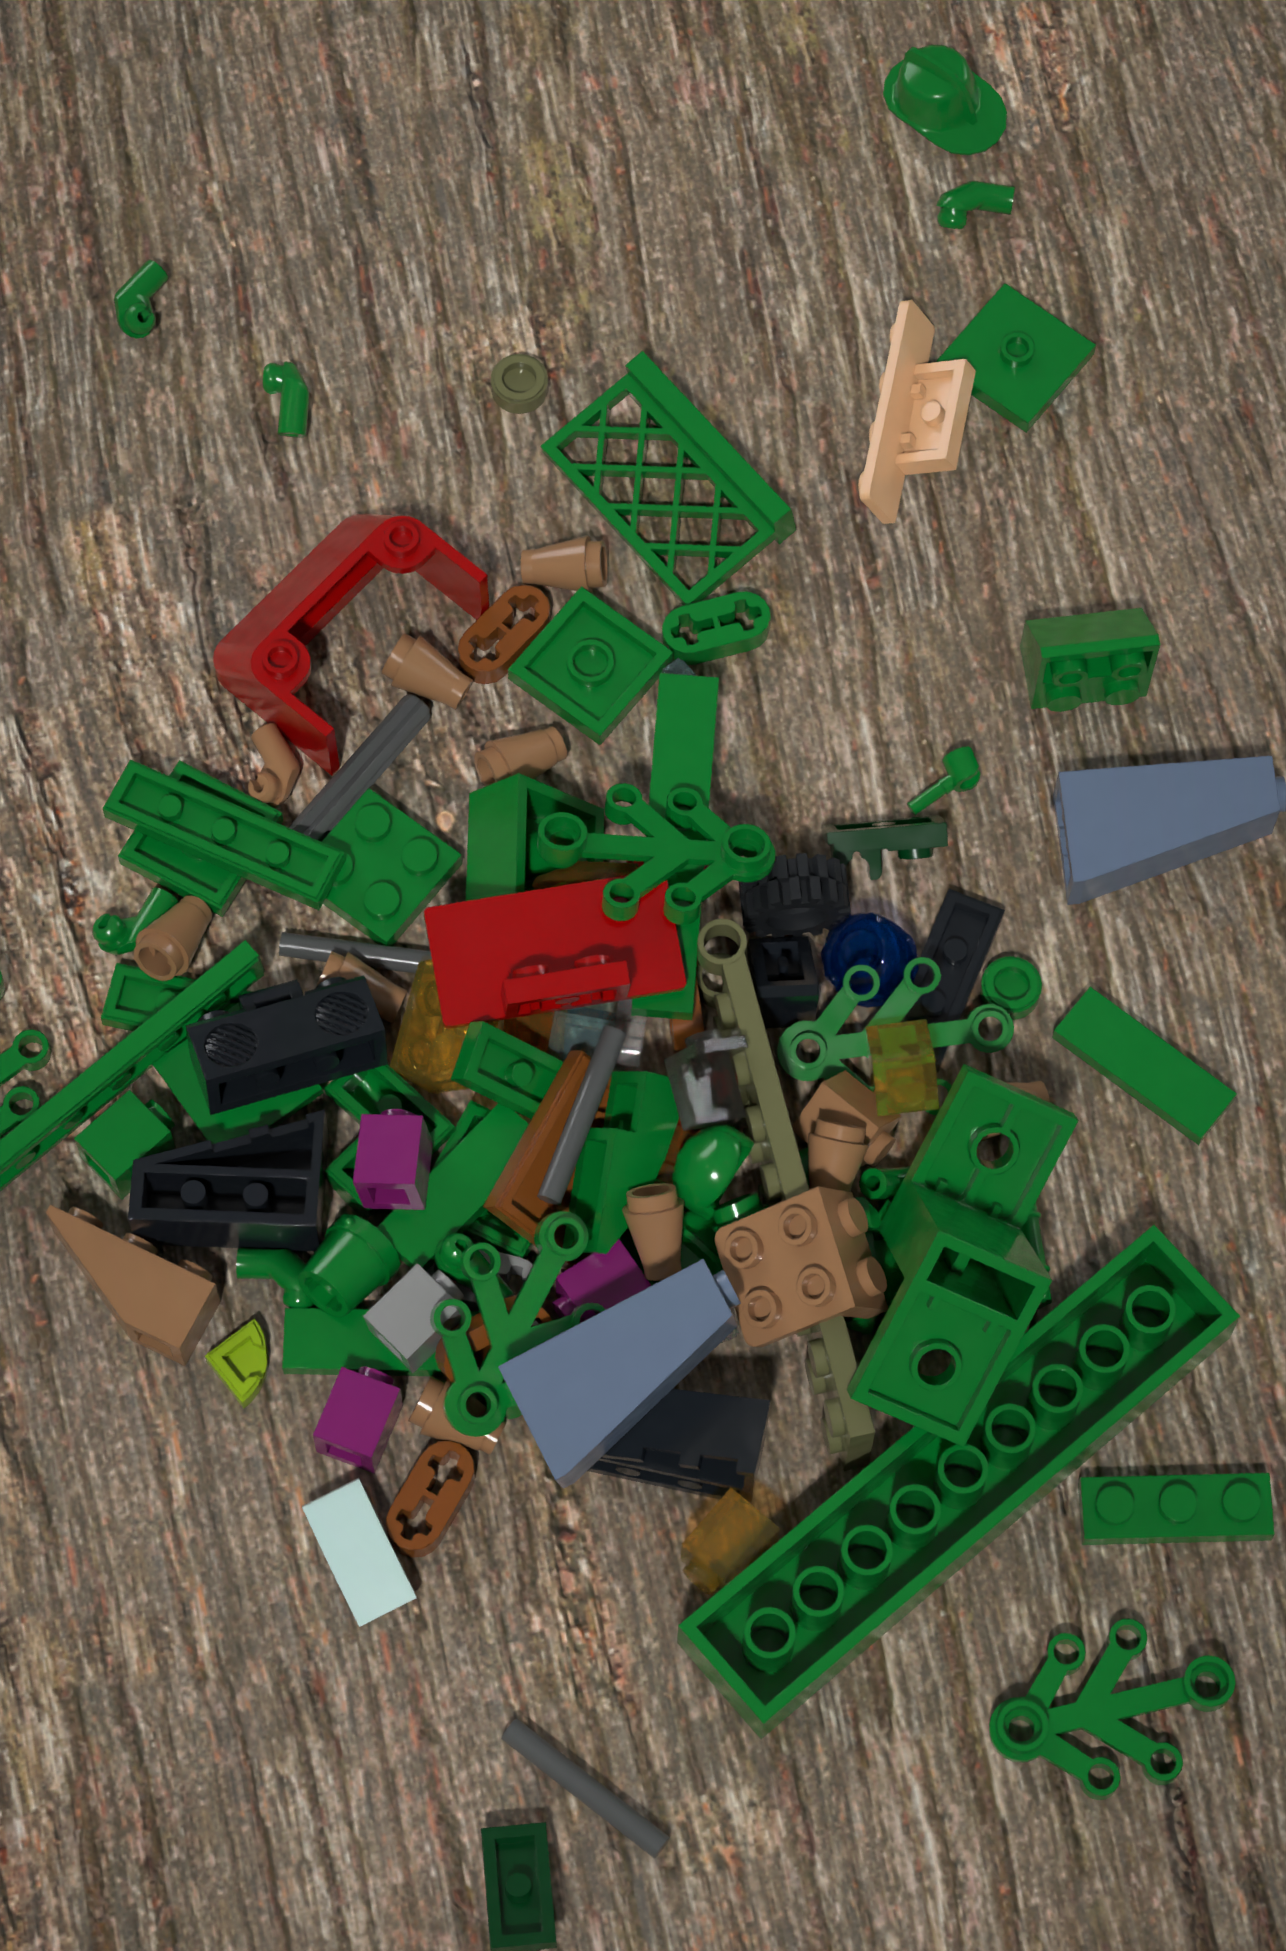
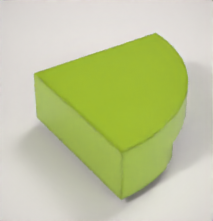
M255 1318L205 1355L208 1365L243 1409L260 1392L267 1376L269 1364L266 1340Z

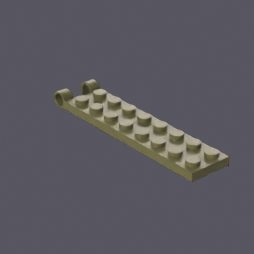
M716 919L708 922L698 935L697 957L699 965L696 970L699 997L705 1005L716 1009L717 1016L713 1017V1026L720 1052L729 1051L732 1072L728 1073L732 1075L736 1084L735 1092L732 1095L733 1103L736 1108L746 1107L745 1118L747 1128H743V1133L754 1142L748 1158L751 1164L761 1162L760 1173L763 1184L758 1185L759 1198L762 1204L768 1203L769 1207L808 1191L809 1187L746 960V934L736 922L728 919ZM726 936L737 943L739 950L733 956L725 953L710 955L705 949V944L714 937ZM708 973L722 976V992H714L707 988L703 978ZM838 1316L796 1333L797 1337L808 1336L809 1358L805 1359V1369L809 1386L813 1395L823 1393L825 1399L823 1401L825 1417L820 1418L827 1451L829 1455L839 1453L843 1470L847 1471L868 1466L875 1429L869 1407L851 1399L847 1392V1387L858 1366L844 1316Z

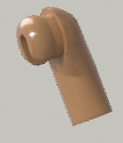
M269 723L258 728L251 736V740L265 764L261 772H258L256 781L250 779L248 793L249 796L274 808L288 799L299 775L300 766L277 724Z

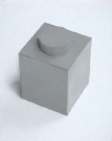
M417 1263L363 1317L369 1331L414 1373L436 1352V1346L441 1339V1336L433 1330L430 1323V1314L433 1307L440 1301L447 1299H458L461 1301L464 1295L440 1270H437L430 1276ZM447 1306L441 1312V1324L444 1328L450 1330L460 1324L461 1314L455 1307Z

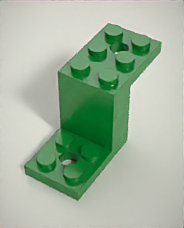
M963 1064L879 1226V1230L904 1276V1280L847 1387V1392L851 1399L962 1447L965 1446L1052 1282L1050 1275L1021 1229L1079 1121L1074 1113ZM992 1133H1001L1008 1137L1007 1151L999 1159L984 1161L977 1157L978 1143L983 1137ZM942 1349L951 1354V1362L943 1373L937 1376H925L918 1372V1363L921 1357L928 1351Z

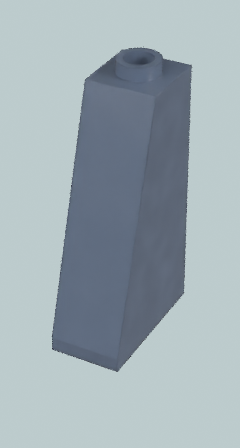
M1272 756L1058 772L1053 801L1067 905L1089 901L1272 834L1279 813L1286 812V782L1283 776L1275 777Z
M704 1259L498 1366L554 1479L563 1489L574 1484L738 1326L730 1309L741 1304L724 1270L712 1275Z

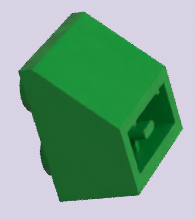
M1133 608L1025 620L1020 650L1031 709L1048 708L1050 711L1064 712L1075 709L1083 703L1106 701L1110 705H1125L1136 701L1139 697L1147 696L1160 649L1159 634L1143 609Z

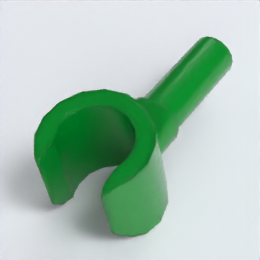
M969 746L958 748L943 758L942 763L947 776L937 780V783L907 803L908 808L914 815H917L953 790L964 792L977 786L980 780V771L972 748Z

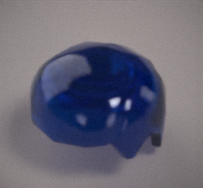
M859 912L847 915L829 930L821 950L825 978L837 993L843 986V977L849 968L855 965H867L877 972L880 979V987L877 994L867 1001H859L857 1006L866 1008L882 1006L903 980V970L906 964L912 959L918 958L916 944L912 936L891 919L875 912ZM918 964L910 972L912 983L919 970ZM865 971L855 972L849 981L851 990L858 995L868 993L873 984L871 976Z

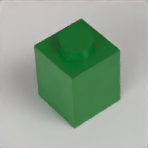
M128 1090L74 1138L81 1159L121 1200L130 1193L133 1160L176 1149L170 1131L175 1127V1124L169 1115L153 1099L143 1104L131 1090Z

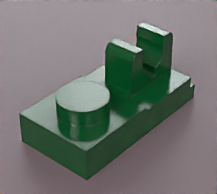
M940 815L821 825L822 837L831 849V858L839 859L840 864L844 863L847 866L848 862L853 859V853L859 852L861 858L867 861V873L870 880H877L882 875L881 849L897 851L898 859L911 860L934 856V847L948 846L947 822Z
M546 1822L481 1828L490 1951H537L557 1948Z

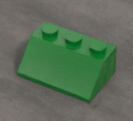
M520 773L469 793L466 901L603 879V859L581 858L573 866L564 869L548 865L537 851V837L540 822L546 816L557 812L571 813L579 817L586 825L587 833L604 834V809Z

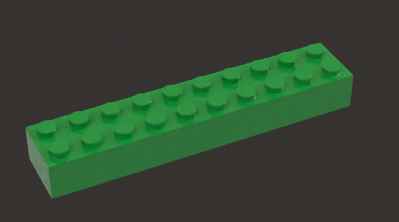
M1153 1225L1023 1335L964 1447L914 1426L678 1625L677 1643L760 1739L764 1738L1231 1337L1240 1315L1166 1236Z

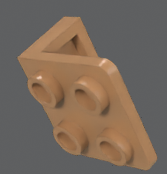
M818 1186L721 1227L716 1232L715 1244L722 1268L741 1304L735 1307L744 1340L749 1346H767L838 1316L869 1319L888 1311L889 1308L884 1295L887 1288L886 1277L879 1262L872 1257L865 1232L868 1230L867 1216L860 1202L853 1197L852 1192Z

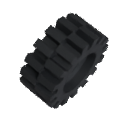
M796 853V858L787 859L786 855L775 856L774 867L766 877L755 882L739 881L743 926H745L746 931L749 933L756 932V936L764 938L769 934H772V938L784 937L785 935L798 937L803 936V933L809 932L816 936L823 934V928L831 931L839 928V923H846L849 920V916H851L846 866L844 863L840 864V860L834 857L826 860V855L816 854L812 858H807V853Z

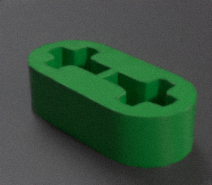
M747 591L681 606L672 610L665 617L662 625V644L673 651V662L684 666L697 665L748 652L760 647L767 640L770 631V608L759 595ZM745 612L748 620H754L753 629L743 631L741 624L735 623V614ZM689 627L692 634H697V643L687 645L686 640L683 637H679V629Z

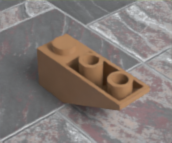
M50 1205L46 1215L54 1234L130 1340L186 1366L221 1302L216 1284L211 1282L213 1276L201 1266L188 1260L181 1259L178 1265H175L157 1256V1248L139 1236L126 1233L123 1239L102 1230L103 1223L82 1209L71 1207L67 1213Z

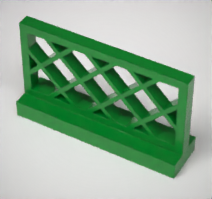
M641 351L625 365L627 370L625 376L540 447L545 456L685 606L704 600L775 540L780 545L797 529L791 508L657 365ZM629 395L641 408L640 428L609 427L610 410ZM649 418H650L659 428H648V426H649ZM600 419L599 426H592L596 421ZM576 438H598L596 464L571 463L561 451ZM607 439L638 440L636 466L606 465ZM647 440L672 441L678 448L676 467L645 466ZM686 457L696 468L685 467ZM584 476H594V487ZM603 477L635 478L632 504L608 503L602 497ZM644 478L675 479L673 505L641 504ZM684 479L708 480L715 487L713 507L682 506ZM723 497L733 507H722ZM620 515L631 516L630 526ZM640 516L672 517L669 544L645 543L638 536ZM680 518L712 519L710 545L678 544ZM721 519L746 520L757 532L742 546H719ZM657 555L668 556L667 566ZM677 556L709 557L707 575L688 590L675 576ZM717 558H726L717 566Z

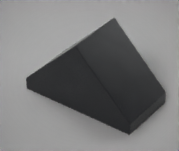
M809 936L749 939L751 979L765 1029L787 1028L799 1021H815L819 992Z

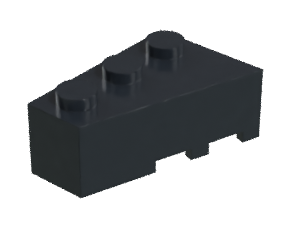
M325 1110L306 1114L305 1120L270 1129L268 1125L249 1129L248 1135L214 1144L207 1140L133 1160L128 1221L132 1234L143 1238L152 1245L316 1251L322 1240L326 1186L324 1170L327 1168L329 1132Z
M672 1389L588 1471L751 1506L766 1438L771 1400Z

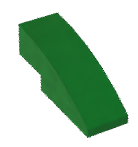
M648 1071L612 1072L603 1128H590L575 1167L568 1212L579 1216L588 1229V1244L583 1253L607 1254L628 1228L622 1212L623 1207L628 1205L626 1193L639 1186L654 1184L666 1159L679 1120L687 1084L686 1080ZM567 1225L562 1247L565 1249L569 1248L574 1241V1233Z

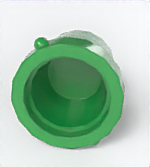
M343 1214L329 1226L324 1240L300 1272L298 1281L303 1292L314 1305L332 1316L344 1317L379 1286L387 1284L399 1271L401 1263L393 1244L378 1228L356 1215Z

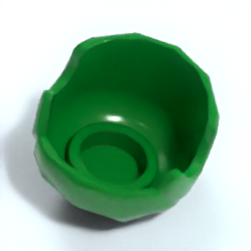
M727 1125L709 1126L691 1136L676 1156L671 1177L673 1185L676 1186L677 1197L684 1200V1206L702 1218L711 1220L715 1212L714 1208L718 1206L735 1173L750 1154L754 1146L753 1140L739 1130Z

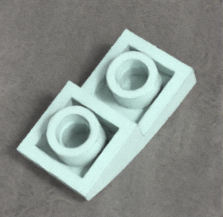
M360 1478L302 1506L314 1535L359 1627L417 1598Z

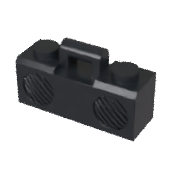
M364 975L348 980L343 977L326 979L315 989L305 991V995H303L297 979L239 995L240 1010L231 1013L224 1010L212 1011L203 1015L197 1022L185 1025L190 1058L210 1115L387 1065L385 1028Z

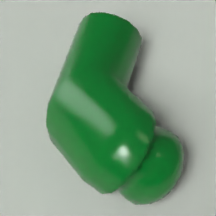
M978 181L964 183L941 194L936 206L940 207L937 223L945 228L963 229L966 225L967 213L972 210L1011 215L1015 187Z
M154 887L137 916L121 919L118 915L104 914L95 921L92 935L98 942L100 949L109 954L117 956L133 952L136 947L138 933L179 902L169 892Z

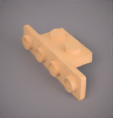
M913 300L900 301L896 321L890 329L891 345L885 372L880 377V398L875 421L872 422L869 429L870 445L865 469L861 473L858 483L861 501L882 524L896 522L905 475L956 470L976 370L967 359L928 363L935 328Z

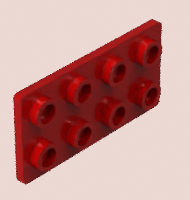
M628 875L427 907L424 910V920L443 1026L451 1029L469 1026L470 1022H494L682 991L686 986V977L676 924L669 921L663 912L665 892L669 888L668 881L665 880L640 898L637 914L626 921H616L606 916L602 910L604 887L608 882L614 879H624ZM624 897L612 898L614 901L620 903H626L629 901L627 898Z

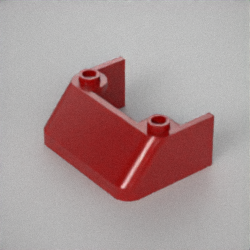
M356 514L344 519L218 643L214 651V668L220 684L268 724H277L282 735L331 776L340 769L335 730L294 696L306 683L311 673L310 655L305 646L383 568L398 574L416 571L476 620L489 608L488 575L425 524L410 516Z

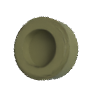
M513 354L500 360L493 368L491 374V392L494 401L503 410L514 414L529 413L539 408L548 394V375L543 364L536 358L525 354Z

